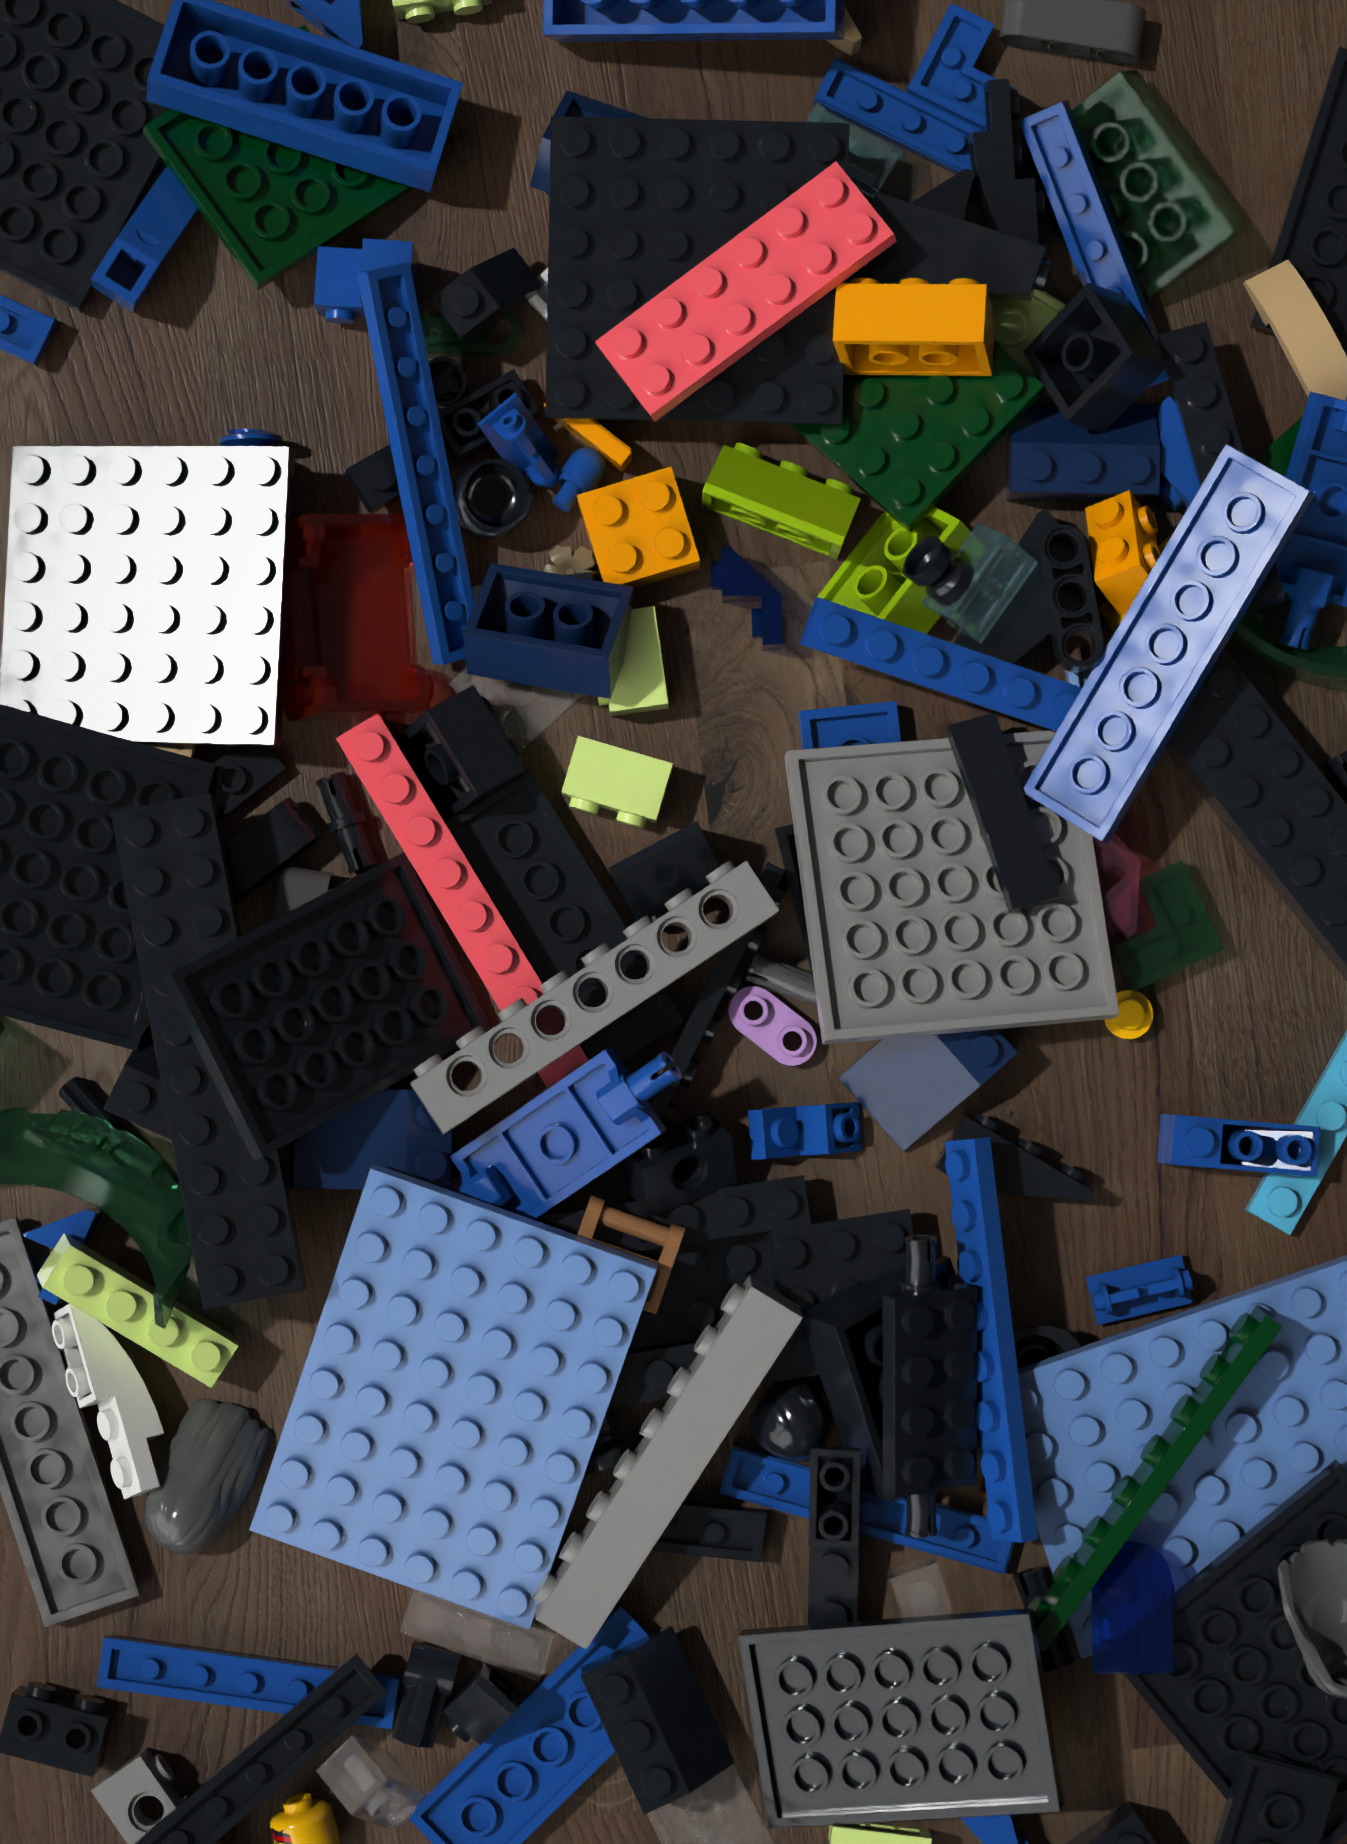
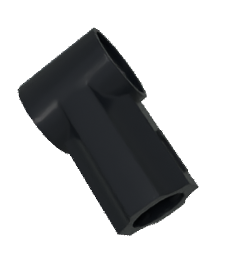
M416 1641L413 1642L402 1682L405 1685L401 1704L398 1707L391 1738L419 1748H433L446 1697L451 1696L462 1654Z

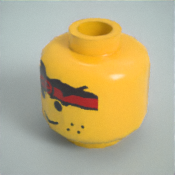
M310 1793L295 1794L282 1801L283 1808L278 1810L271 1818L270 1829L274 1844H340V1835L332 1806L324 1800L312 1799Z

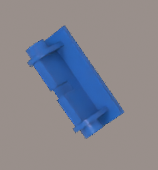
M516 393L477 423L502 460L513 464L515 469L521 471L526 482L531 480L535 485L544 488H550L558 482L559 467L553 460L559 454Z
M1181 1254L1085 1277L1097 1325L1193 1303L1190 1292L1193 1289L1189 1271L1185 1270Z

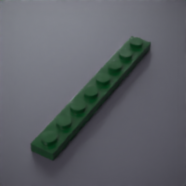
M1257 1305L1250 1314L1247 1312L1242 1314L1234 1323L1229 1333L1231 1341L1221 1355L1215 1353L1205 1363L1200 1372L1202 1381L1191 1396L1185 1394L1175 1404L1170 1414L1172 1422L1161 1436L1156 1434L1148 1441L1141 1453L1140 1458L1143 1461L1132 1477L1126 1475L1118 1482L1111 1495L1113 1503L1102 1517L1099 1515L1095 1516L1086 1526L1081 1538L1084 1541L1073 1557L1068 1555L1059 1563L1052 1576L1054 1583L1045 1596H1037L1027 1607L1034 1610L1039 1648L1043 1652H1046L1282 1329V1326L1273 1316Z

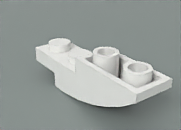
M71 1304L64 1306L53 1313L52 1334L57 1347L63 1349L68 1367L65 1373L67 1388L70 1394L76 1397L79 1409L98 1405L97 1425L102 1438L108 1440L113 1458L110 1469L115 1485L122 1490L124 1500L160 1487L147 1442L164 1434V1431L143 1379L117 1339L100 1321Z

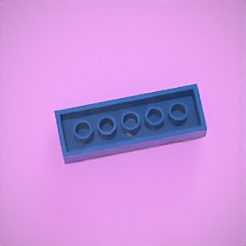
M173 0L147 79L146 101L430 193L456 111L463 82L212 0Z
M543 0V35L555 42L844 40L845 0Z

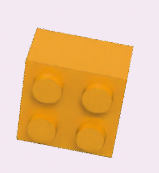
M672 467L577 495L579 509L602 582L637 588L700 569L699 554Z

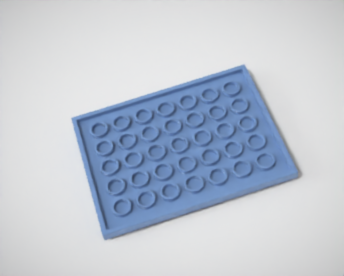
M373 1163L249 1530L529 1630L538 1603L532 1599L533 1594L544 1575L550 1573L658 1264Z
M1347 1255L1018 1369L1036 1527L1053 1576L1059 1563L1068 1555L1073 1557L1083 1544L1082 1534L1089 1522L1097 1515L1102 1517L1113 1503L1111 1495L1118 1482L1126 1475L1132 1477L1143 1461L1140 1458L1141 1453L1148 1441L1156 1434L1161 1436L1172 1422L1170 1414L1178 1400L1185 1394L1191 1396L1202 1381L1200 1372L1208 1359L1215 1353L1221 1355L1231 1341L1229 1333L1237 1319L1246 1312L1250 1314L1257 1305L1273 1316L1282 1326V1329L1068 1620L1081 1659L1105 1651L1335 1459L1347 1471Z

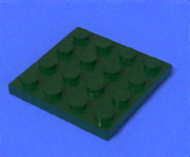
M305 24L298 28L310 32ZM173 109L166 111L143 127V133L257 291L317 253L318 246L326 247L415 189L414 187Z
M994 342L992 376L844 374L842 425H788L910 533L1046 391L1044 384Z

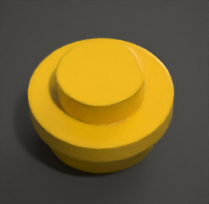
M1134 990L1117 992L1119 1015L1115 1019H1104L1106 1027L1113 1035L1122 1039H1134L1142 1036L1148 1031L1153 1021L1151 1003L1143 994Z

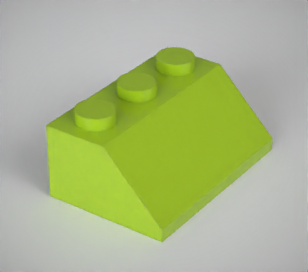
M736 443L734 448L726 445L722 446L704 485L701 507L838 560L861 498L852 495L854 489L851 486L834 479H827L825 484L807 478L808 470L788 461H781L780 466L761 460L763 456L761 451L742 443Z
M936 507L910 533L886 511H883L817 597L927 634L949 605L942 606L936 603L927 595L925 586L919 587L904 575L903 565L912 548L927 537L934 536L939 538L949 547L951 556L962 558L972 567L973 574L990 554V551L961 520Z

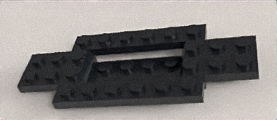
M804 1175L724 1187L717 1192L650 1217L645 1214L636 1201L606 1205L669 1228L671 1223L686 1228L657 1313L654 1314L642 1310L628 1351L697 1341L708 1325L715 1328L724 1315L725 1311L720 1309L721 1304L735 1283L742 1286L749 1275L798 1304L803 1313L840 1291L906 1269L905 1237L913 1236L914 1239L910 1209L811 1224ZM586 1209L541 1215L535 1221L577 1235ZM597 1224L593 1235L595 1239L658 1261L663 1246ZM802 1320L760 1384L820 1375ZM696 1342L627 1353L608 1408L670 1398L671 1395L666 1392L668 1385L678 1369L684 1367L688 1370L698 1353L693 1351Z

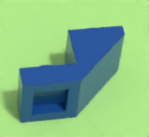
M858 1102L748 1110L752 1160L862 1151Z

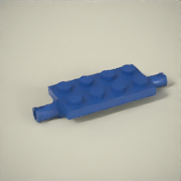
M1311 391L1285 477L1311 491L1315 496L1275 561L1283 591L1288 593L1287 598L1292 600L1279 642L1297 648L1299 646L1305 650H1310V642L1320 608H1326L1327 604L1347 607V396L1345 400Z
M611 1046L603 1050L451 1155L450 1158L460 1171L462 1177L459 1194L535 1220L667 1130L649 1104L648 1099L673 1082L681 1079L682 1075L679 1067L676 1065L662 1075H659L658 1072L674 1061L668 1053L662 1051L656 1058L630 1075Z

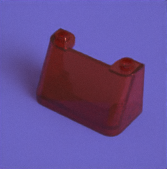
M304 514L292 520L283 709L289 721L372 717L377 713L380 716L422 713L430 709V702L434 693L432 677L430 674H426L422 665L411 664L404 569L413 564L404 514Z

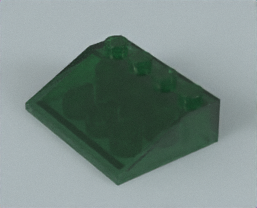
M1137 69L1120 71L1072 110L1146 303L1210 259L1250 228ZM1027 146L1022 150V169L1015 170V174L1018 179L1035 178V189H1043L1045 217L1066 245L1032 154Z

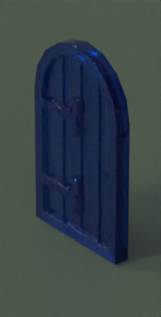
M1134 1541L1125 1542L1091 1589L1094 1674L1136 1675L1175 1673L1173 1596L1175 1587L1170 1566L1161 1553L1148 1544Z

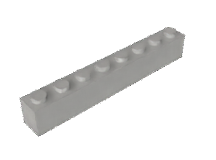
M751 1275L748 1276L742 1286L735 1283L729 1290L720 1308L725 1311L724 1315L715 1328L708 1325L703 1330L693 1349L698 1355L688 1370L680 1367L675 1373L666 1391L671 1395L661 1411L654 1408L649 1413L639 1432L644 1438L634 1452L627 1449L621 1456L613 1471V1476L617 1478L608 1493L601 1490L595 1496L586 1513V1517L590 1521L581 1534L573 1532L559 1555V1558L564 1561L554 1576L550 1573L544 1575L533 1594L532 1599L538 1602L535 1619L586 1650L803 1319L801 1308L798 1304Z

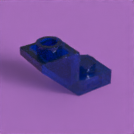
M721 547L720 560L711 561L712 590H721V603L760 602V608L751 609L752 638H761V650H781V594L731 547Z

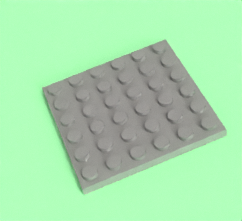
M1055 731L1003 734L1022 789L1054 737ZM948 738L789 750L786 752L784 760L822 1045L1115 1019L1119 1015L1092 835L1024 794L1059 897L1056 901L1009 914Z

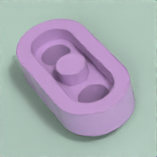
M757 986L745 987L739 990L730 1001L728 1013L732 1025L779 1063L787 1066H796L806 1062L813 1055L817 1045V1038L813 1027L766 989ZM750 1001L758 1002L763 1008V1014L758 1020H749L744 1014V1007ZM787 1032H796L801 1037V1046L795 1051L787 1050L783 1045V1037Z

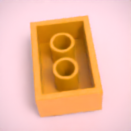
M855 278L850 281V284L841 283L836 287L833 343L840 363H844L845 375L992 376L995 317L987 284H979L978 281L968 278L953 279L949 284H929L928 281L919 278H906L901 280L899 284H880L877 280L871 278Z

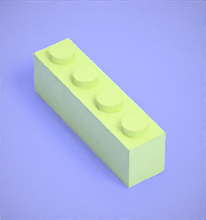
M65 1233L37 1274L42 1288L210 1388L213 1387L239 1347L232 1334Z

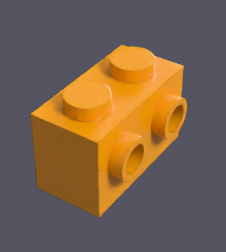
M1130 490L1085 508L1094 581L1119 615L1127 613L1160 557L1156 539L1158 526L1155 516L1148 505L1143 507L1140 505Z

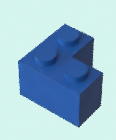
M363 238L362 249L318 246L314 306L318 315H325L326 321L337 324H352L355 322V317L366 318L357 272L397 263L410 262L417 299L419 261L413 241Z

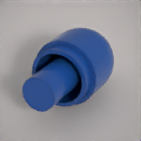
M584 447L577 449L571 454L561 469L560 477L558 478V482L562 487L552 501L556 507L569 512L576 502L578 494L596 489L606 471L604 457L599 451Z

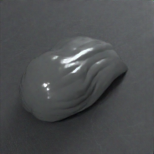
M198 1399L183 1417L156 1469L160 1487L149 1491L144 1511L146 1529L161 1546L178 1554L201 1552L211 1547L221 1537L237 1515L273 1438L272 1433L267 1428L260 1429L259 1422L256 1419L249 1418L248 1410L227 1402L219 1405L215 1400Z
M1328 1539L1307 1541L1302 1544L1299 1553L1295 1552L1289 1558V1561L1283 1560L1278 1566L1283 1610L1296 1643L1303 1655L1308 1673L1317 1687L1329 1695L1347 1699V1539H1338L1334 1543Z

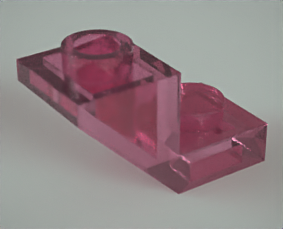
M1115 833L1109 843L1102 842L1093 836L1097 866L1106 875L1109 876L1115 872L1119 877L1112 886L1101 894L1107 935L1113 939L1118 934L1124 941L1137 932L1141 862Z

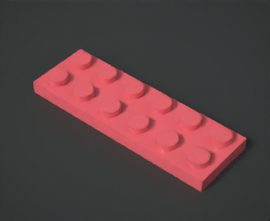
M836 161L597 339L595 343L655 422L896 243V237Z

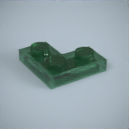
M1182 860L1135 882L1154 921L1155 927L1112 947L1133 991L1224 950Z

